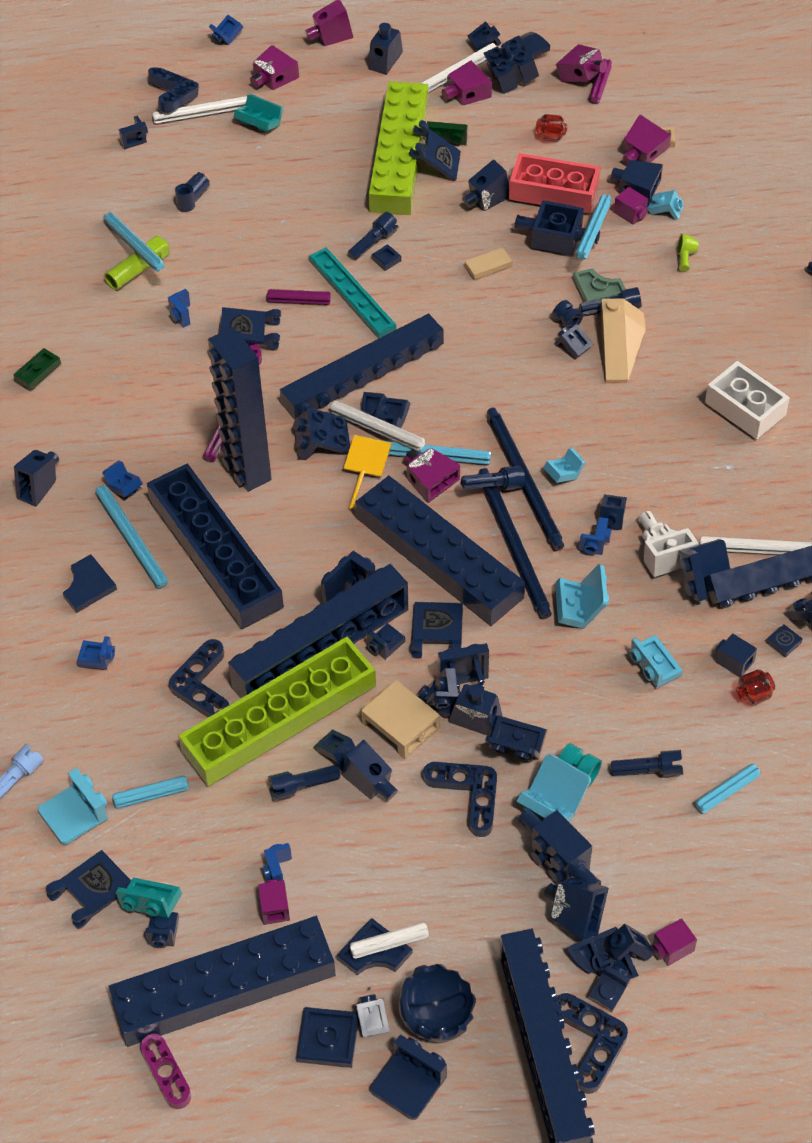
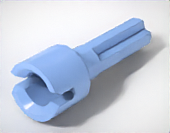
M25 744L11 758L12 766L0 777V799L23 775L30 776L44 762V759L38 752L32 753L30 751V745Z

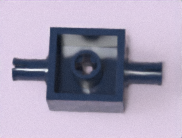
M542 200L536 218L517 215L515 228L532 231L531 248L573 256L576 244L582 239L586 228L582 227L584 208ZM600 230L595 238V244H598L600 238Z
M527 809L520 815L518 821L532 834V858L537 864L543 865L549 871V875L556 883L570 878H577L601 885L602 881L590 871L592 845L558 810L542 821L531 809Z

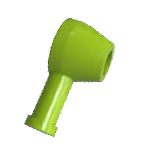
M680 234L677 244V254L680 255L679 270L681 272L690 270L689 255L695 254L698 249V240L687 234Z

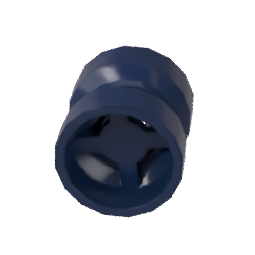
M568 300L559 302L552 314L557 321H562L564 327L568 326L569 328L576 324L579 325L583 319L582 312L574 309Z

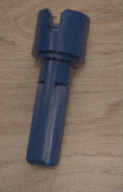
M387 211L380 215L372 223V229L368 234L348 250L351 258L357 259L380 238H388L399 228L398 225H395L397 219Z
M638 287L620 290L617 296L603 298L625 299L637 309L642 307ZM602 299L580 303V312H582L583 316L601 312Z
M521 466L502 467L497 473L464 475L461 477L460 485L463 489L497 486L502 490L520 489L525 485V473Z
M681 749L660 751L658 757L611 761V773L613 776L660 772L663 777L683 775L682 765H672V761H680L682 759Z
M332 765L292 775L289 771L270 775L267 779L272 783L269 791L274 801L292 797L295 795L296 790L338 780L340 778V771L337 765Z

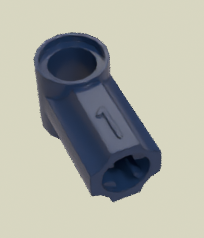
M198 172L187 183L176 186L175 195L178 210L188 212L195 208V200L210 186V181L206 178L205 174Z

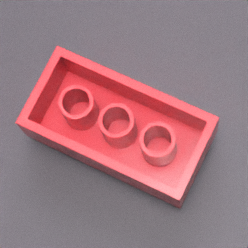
M519 153L509 182V200L541 205L542 200L582 207L584 208V213L591 214L599 187L600 166Z

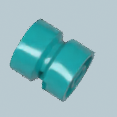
M572 743L567 744L558 757L591 777L588 788L594 782L602 765L601 759L590 753L584 755L583 749Z

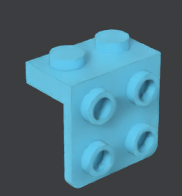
M598 564L581 583L559 578L555 582L558 623L584 629L607 606L609 595L607 594V576L604 565Z
M548 754L545 756L531 788L521 792L517 802L523 805L524 810L531 809L534 814H539L544 818L558 810L571 822L591 782V777L555 755Z
M77 768L68 773L71 787L38 807L40 815L63 845L69 844L108 819L105 810L107 802L101 792L95 793L92 789L94 785L87 774L82 775Z

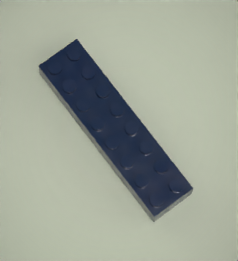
M231 327L208 339L209 350H207V354L211 360L209 369L213 376L212 388L216 395V398H214V403L218 410L216 418L220 424L218 433L222 439L220 447L224 453L222 462L228 471L231 470L238 485H243L247 492L271 481L272 478L258 356L236 329Z
M188 463L147 483L151 503L242 629L284 607L281 588Z
M390 475L355 501L357 520L458 601L463 603L464 606L489 626L494 625L524 599V580Z
M390 563L383 568L377 569L364 580L357 581L346 591L337 593L334 598L326 603L319 604L308 614L296 618L293 623L285 628L276 630L273 635L263 641H258L252 648L242 654L235 655L228 662L232 689L241 699L345 637H348L353 644L365 638L370 630L376 631L409 610L408 582Z
M316 915L108 985L126 1046L130 1047L141 1043L147 1035L159 1034L162 1036L336 976L334 959Z
M533 928L501 935L500 962L549 1143H593L592 1135H595L593 1121L591 1117L586 1118L584 1108H587L585 1093L583 1090H578L579 1072L576 1064L571 1065L569 1055H572V1048L569 1038L563 1037L562 1029H565L564 1019L561 1012H556L557 995L555 988L549 987L550 971L548 963L542 962L543 946L540 937L535 938Z

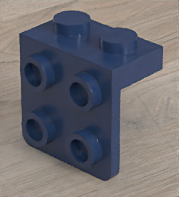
M306 407L302 414L295 419L293 429L295 430L296 448L300 459L307 460L317 447L348 454L350 439L347 420L344 417Z
M717 539L679 550L680 566L683 571L684 586L688 597L697 601L708 599L704 577L730 569L725 541Z
M354 550L347 557L341 558L338 565L331 572H327L321 580L323 604L334 598L337 593L344 592L352 587L357 581L364 580L376 571L372 560L362 557Z
M498 715L492 737L486 736L485 741L490 744L489 748L495 752L507 755L508 751L515 752L514 755L517 758L531 762L532 758L539 759L547 729Z
M400 1034L394 1042V1055L372 1084L371 1092L405 1116L416 1120L447 1078V1064L439 1054L435 1052L430 1054L422 1048L417 1040L411 1037L407 1039Z

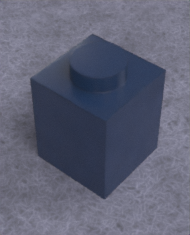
M732 633L727 640L723 639L716 648V652H718L716 663L741 678L754 663L757 648Z

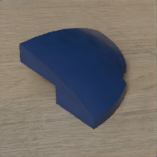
M530 31L520 37L525 44L526 50L530 52L532 57L550 51V44L535 32Z
M363 393L362 408L364 413L402 428L410 407L408 400L387 398L382 393Z
M617 927L567 947L574 961L588 973L592 972L601 976L606 965L611 968L615 965L626 971V977L630 979L639 976L629 953L618 961L614 958L606 943L607 939L618 930Z

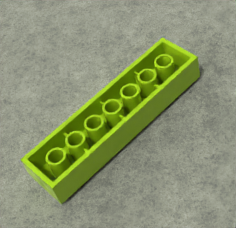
M388 81L369 190V210L371 213H384L387 211L391 214L411 215L420 159L411 157L409 152L411 148L416 150L415 144H422L423 136L416 135L413 128L415 125L419 127L421 120L426 122L429 103L428 84Z
M345 637L179 734L181 751L206 785L210 786L376 687L375 669L348 637Z

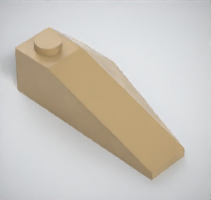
M602 299L600 322L606 383L628 382L646 330L644 313L625 299Z

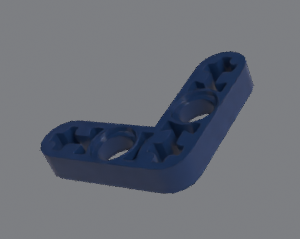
M152 67L148 70V81L151 84L168 90L158 97V109L160 111L173 112L198 96L199 84L159 67Z
M210 639L204 642L171 676L169 681L170 689L174 696L206 717H210L220 711L215 712L214 707L217 709L223 707L224 709L229 706V702L224 697L201 683L224 658V647L219 640ZM217 649V653L211 652L209 654V650L215 651ZM195 664L204 666L199 672H193L190 669ZM185 682V686L180 685L177 687V683L183 684ZM197 693L207 695L203 701L193 699Z
M428 763L424 767L423 778L425 784L429 787L472 791L470 831L477 837L488 836L492 832L497 788V773L495 769L489 766L471 764ZM433 771L438 772L437 778H432ZM446 772H449V780L445 779ZM458 772H462L467 775V779L459 782L453 776ZM484 776H489L487 789L482 788ZM479 797H487L491 802L487 806H480L476 800ZM484 814V825L480 828L478 827L479 816Z
M563 993L557 997V1004H555L556 1012L562 1013L564 1023L596 1039L578 1070L580 1080L577 1081L579 1090L592 1094L601 1087L626 1043L628 1029L621 1020L572 994ZM567 1003L571 1004V1010L567 1009L566 1012L561 1010L562 1006H565ZM578 1009H582L579 1013L578 1019H575V1014H578ZM586 1015H594L597 1017L598 1023L595 1026H587L584 1024L583 1018ZM603 1022H606V1027L603 1028V1032H599L602 1028ZM618 1029L620 1031L619 1036L617 1035L615 1038L610 1037L611 1032ZM599 1050H604L609 1053L610 1059L606 1062H599L595 1059L594 1054ZM592 1067L597 1069L594 1073V1080L590 1081L589 1084L584 1083V1078L590 1075Z

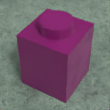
M628 187L615 197L614 213L634 225L646 216L648 212V198Z
M268 880L265 883L258 884L264 925L290 921L285 881Z
M681 918L654 934L652 949L657 958L663 959L666 965L669 966L694 952L697 938Z

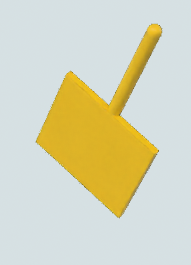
M354 435L344 469L359 472L360 474L349 510L354 508L364 474L382 477L392 443Z

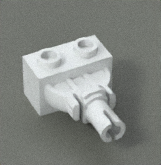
M646 511V514L643 512L638 517V521L645 529L642 535L645 541L644 563L652 575L656 577L681 569L679 550L699 545L688 528L680 531L672 530L667 524L658 523L650 511Z

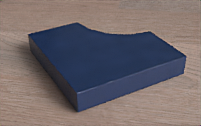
M90 554L71 565L74 580L70 587L63 592V596L73 610L78 613L117 590V586Z
M371 918L339 952L337 960L356 975L373 967H385L396 972L412 955L413 949L404 944L360 958H353L350 951L351 943L390 932Z

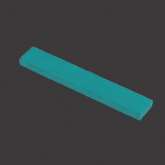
M327 247L309 255V262L378 339L397 329L395 322Z

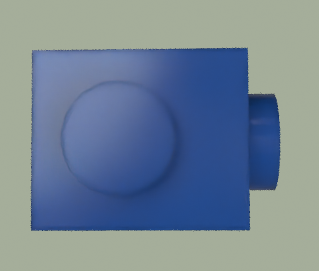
M227 14L217 28L210 24L209 28L213 32L212 36L218 42L224 41L229 45L243 29V26Z
M184 289L168 297L170 315L183 328L190 325L189 310L187 308L190 306V297L187 289Z
M119 460L102 472L110 490L124 497L132 495L137 488L143 485L140 477L127 472L123 462Z
M599 517L595 536L581 534L579 551L603 555L605 542H610L612 529L607 528L608 518Z
M105 636L103 643L83 640L77 659L78 666L107 669L109 661L113 660L115 656V646H112L110 637Z
M289 843L283 845L275 844L269 849L264 850L266 865L262 867L266 881L283 880L279 863L292 859Z

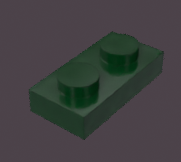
M427 121L429 129L450 144L467 146L468 125Z
M43 348L13 374L14 380L32 390L61 364L60 357Z

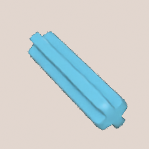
M755 764L748 765L697 799L696 808L700 813H706L758 778L760 774L759 768Z
M179 776L114 793L113 800L115 807L120 808L186 791L189 789L186 776Z

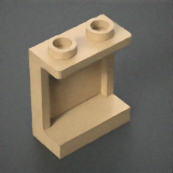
M398 680L390 686H385L380 695L373 701H368L361 710L362 723L365 726L371 723L398 746V754L404 759L409 757L440 729V715Z

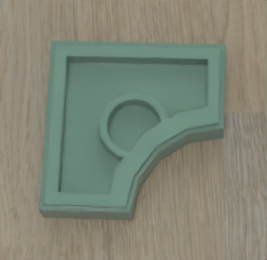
M593 268L575 272L572 276L584 302L617 296L620 290L626 289L621 278H605L597 274Z

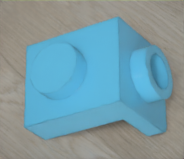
M675 190L659 192L652 196L648 210L651 215L670 211L674 219H679L683 210V201Z
M569 448L564 458L548 460L543 468L558 483L576 480L585 461L573 448Z

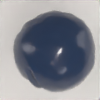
M442 964L421 965L415 968L413 975L407 977L402 985L399 997V1012L406 1027L418 1037L431 1042H448L460 1037L467 1031V1025L474 1018L472 1011L476 1004V996L471 992L470 983L462 979L458 971L446 969Z

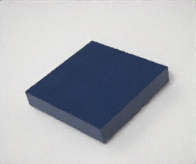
M305 1007L297 1062L352 1068L359 1023L357 1012Z

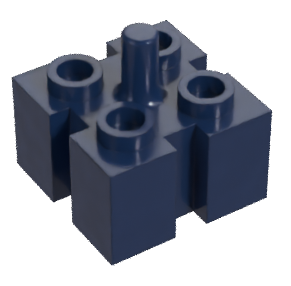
M519 35L503 43L501 48L496 46L483 53L488 68L503 94L517 88V83L521 81L527 83L539 77L535 61L530 52L526 50L525 44Z

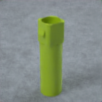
M158 235L145 243L161 259L170 254L168 242ZM134 252L104 274V278L112 289L118 290L150 266Z

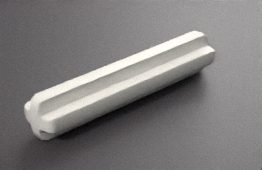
M424 922L366 938L351 943L350 951L353 958L356 959L425 939L429 936L428 928Z

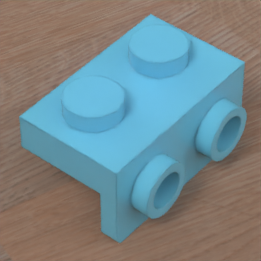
M656 635L642 642L637 637L632 639L629 651L630 656L635 663L641 666L646 679L652 681L656 688L682 676L683 670Z

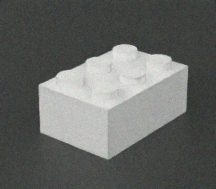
M736 361L707 385L705 403L752 437L758 439L786 416L790 397L742 363Z

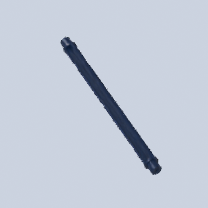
M494 407L488 409V420L511 466H521L524 470L525 485L523 490L542 525L549 543L553 545L555 550H561L564 547L562 535L552 519L501 414Z
M482 468L478 472V474L489 473L487 468ZM498 487L483 488L520 574L525 581L536 611L540 613L541 618L546 619L552 614L549 609L550 604Z

